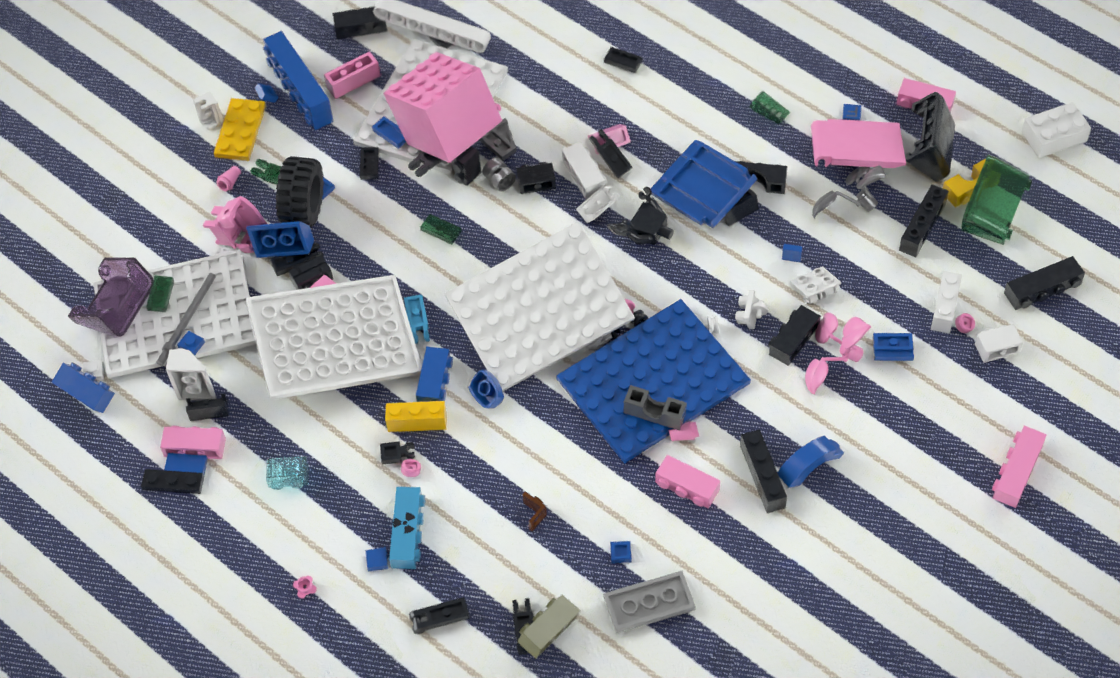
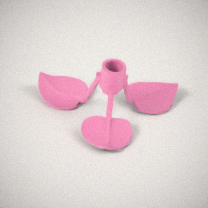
M832 313L824 314L815 331V338L820 344L826 343L829 338L841 344L839 351L843 357H823L821 360L814 359L809 364L805 374V382L812 394L815 395L816 390L824 382L828 374V364L825 361L847 362L850 359L858 362L862 358L863 349L855 344L871 328L862 319L852 317L846 323L843 329V341L833 335L838 327L836 316Z

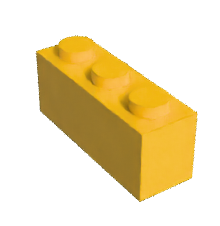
M445 401L386 403L385 421L388 432L447 430Z

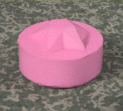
M963 313L956 318L955 325L961 333H968L975 328V320L970 314Z
M406 459L402 462L401 473L403 475L416 477L420 474L421 464L417 460Z

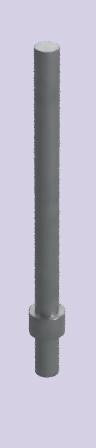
M208 274L170 340L164 344L162 353L156 361L158 365L163 366L168 358L169 350L176 348L177 341L216 278L215 274Z

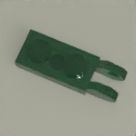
M257 159L255 164L260 168L252 167L250 170L251 174L263 179V181L277 185L281 166L269 164L266 160Z

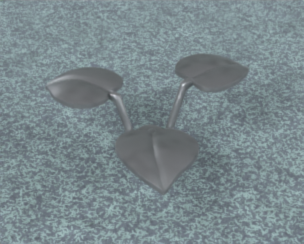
M879 165L870 171V167L855 169L846 178V184L849 185L855 181L857 182L856 187L862 190L856 196L858 198L857 201L839 191H829L815 203L812 211L814 219L819 212L832 204L837 196L855 203L857 207L861 205L867 212L874 209L878 201L872 196L866 186L886 177L883 168Z

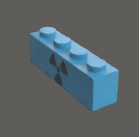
M396 487L389 556L391 569H416V562H420L418 543H422V531H419L420 525L424 523V514L421 513V507H425V495H422L421 487Z

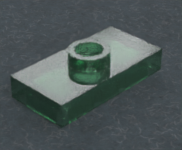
M429 214L420 226L421 231L451 245L462 232L460 227L432 214Z

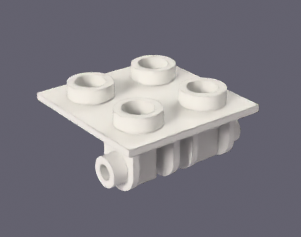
M824 267L816 268L807 274L790 280V283L805 295L803 297L805 304H812L818 301V299L821 300L823 297L826 298L837 293L841 284Z

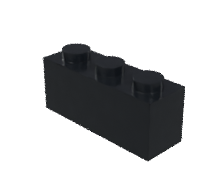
M376 6L332 13L337 40L388 32L386 21L374 15L373 11Z
M800 305L797 310H793L789 321L783 323L779 329V334L776 337L773 336L768 344L770 347L769 355L789 366L816 331L821 315L803 305Z

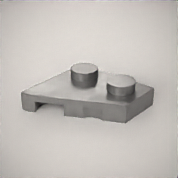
M506 118L479 139L502 161L516 152V145Z

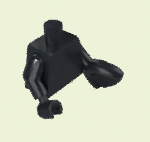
M647 186L638 194L639 198L642 200L646 199V202L641 204L631 221L623 220L621 223L607 225V228L612 233L618 236H627L637 245H655L660 237L670 240L674 233L673 229L667 227V216L656 200L650 197L652 190Z

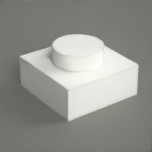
M102 360L83 362L84 373L89 372L96 376V381L104 380Z

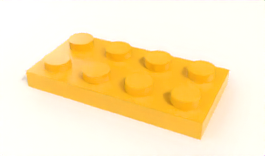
M231 98L214 150L215 158L250 160L266 108L265 101Z

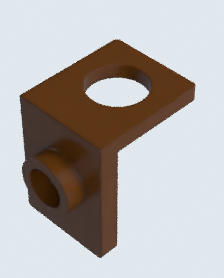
M524 492L522 494L523 503L536 512L529 520V530L533 532L547 516L546 505L537 496L533 497Z

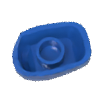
M487 370L478 371L468 386L469 391L482 407L494 409L504 400L502 388L497 378Z

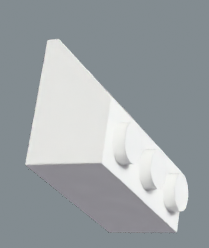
M182 348L177 350L170 349L166 371L178 400H186V398H191V400L216 399L217 397L206 367L190 350Z

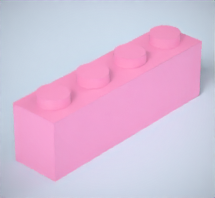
M1024 426L1021 432L1017 431L1013 440L1016 445L1014 448L1010 447L1006 456L1009 461L1007 464L1003 463L1000 469L1001 479H996L992 490L995 491L993 499L1014 508L1017 507L1047 434Z

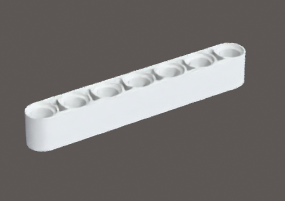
M379 0L373 11L374 15L381 20L479 53L485 51L491 39L490 33L486 30L398 0Z

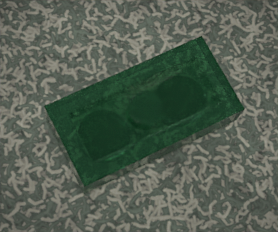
M154 277L146 305L148 311L166 312L175 282L173 277Z

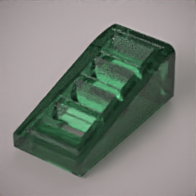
M763 90L749 107L777 124H780L790 114V111Z

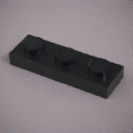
M145 469L141 488L147 491L201 494L205 476L203 473Z

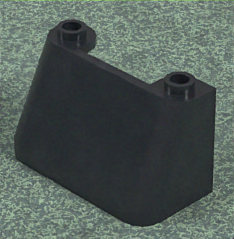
M933 92L912 104V111L923 118L921 139L914 143L916 147L914 152L906 154V161L935 182H938L950 174L955 122L944 97L938 92Z

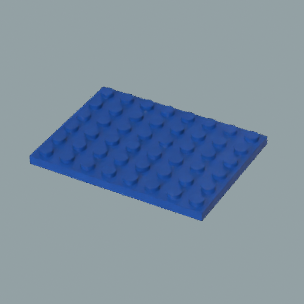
M679 299L556 375L557 381L624 464L669 436V430L673 429L624 413V400L630 385L648 390L650 397L658 402H666L668 397L687 402L684 424L696 419L751 383V379L682 299Z

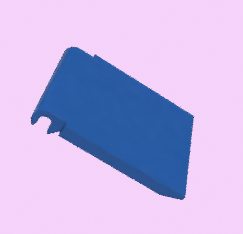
M694 140L650 189L652 190L651 195L699 225L704 223L714 228L757 181V177L754 174L750 176L747 168L707 144Z

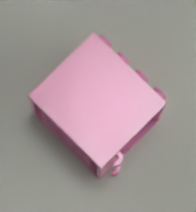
M438 52L431 54L427 60L418 64L414 70L405 74L401 80L392 84L383 93L407 145L449 163L502 122L498 112L501 111V106L494 102L481 69Z

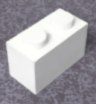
M1014 324L1002 325L993 330H984L977 334L975 346L984 363L1018 354L1023 344Z

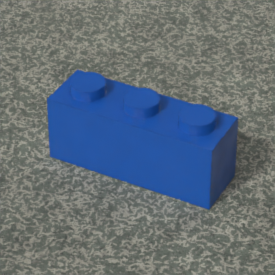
M426 346L416 392L417 402L445 401V384L448 385L450 380L448 370L453 366V357L450 356L449 349Z
M63 362L52 383L92 410L104 413L115 394L109 390L110 386L102 381L97 382L95 380L96 376L93 374L82 372V367L73 362L71 365Z

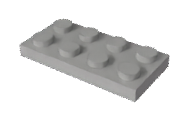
M683 571L603 594L616 634L691 612L696 608Z

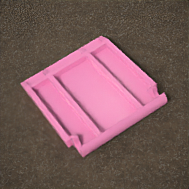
M827 119V121L817 120L811 124L816 167L821 159L825 160V167L830 163L831 165L876 167L880 165L882 168H897L906 165L899 123Z

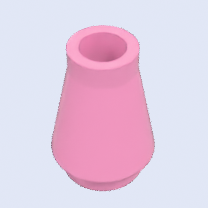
M232 166L231 169L218 176L217 186L222 191L231 190L241 174L240 169Z
M688 421L682 424L680 430H669L672 442L695 440L696 437H699L696 422Z

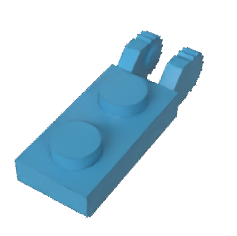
M422 294L405 297L406 313L415 344H418L419 341L416 331L420 330L424 331V340L429 342V326Z

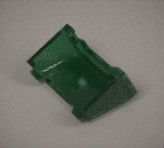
M987 155L964 212L961 231L1004 245L1006 239L1010 240L1012 236L1011 223L1022 195L1025 193V190L1029 191L1033 180H1030V175L995 156Z

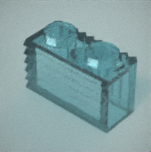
M307 457L268 458L266 467L268 487L274 490H281L283 487L299 489L309 485Z

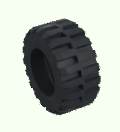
M290 156L283 162L280 174L278 175L275 199L276 215L280 223L300 221L309 225L310 228L316 224L321 210L324 186L323 168L317 159Z

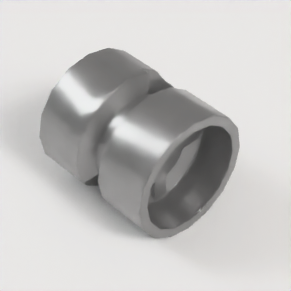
M498 157L492 158L483 167L482 174L498 191L502 192L509 189L516 180V175Z

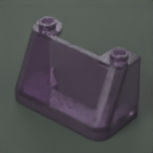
M104 257L98 268L99 276L104 283L87 309L82 305H76L72 308L68 317L75 324L111 336L121 337L127 332L153 289L154 279L135 257Z

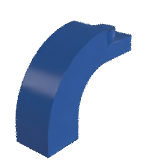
M824 435L810 441L797 450L777 473L788 488L800 486L815 468L824 462L840 459L844 452L836 441L828 439Z

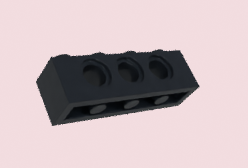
M931 184L901 237L899 251L915 258L917 257L946 205L948 190Z

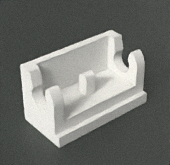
M211 91L193 99L201 125L213 122L207 126V130L223 125L224 120L219 103Z
M602 186L576 208L587 223L595 220L620 198L617 193H610V186L604 188Z

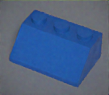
M300 221L246 227L257 258L309 254L314 242L310 226Z

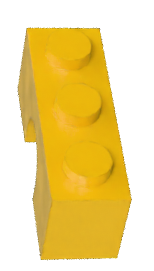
M986 158L973 165L972 181L965 180L957 174L944 182L943 189L949 191L947 199L956 208L961 204L968 203L975 196L982 195L986 190L995 188L1000 183L1002 172L989 158Z

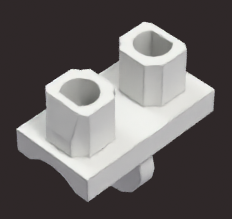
M749 290L746 296H739V306L741 309H745V311H737L735 319L738 324H747L749 329H755L756 318L760 319L762 315H766L768 307L764 304L763 300H759L755 296V290Z

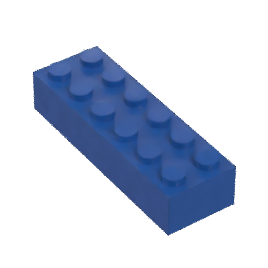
M281 30L264 38L265 46L263 50L268 57L266 62L270 68L273 67L276 78L281 79L284 90L289 91L292 102L296 101L299 112L301 114L304 113L307 124L312 125L314 130H317L334 122L329 98Z

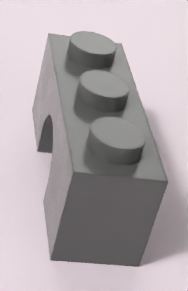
M630 385L624 400V413L676 430L681 429L686 416L687 402L670 397L667 398L666 402H658L650 397L648 390Z

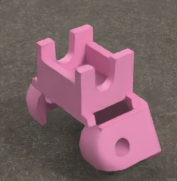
M242 196L228 201L225 207L214 206L211 214L217 216V218L213 221L206 220L203 227L209 228L217 238L215 243L231 246L234 249L238 247L244 253H254L246 227L267 224L256 207ZM240 232H246L241 243H235Z

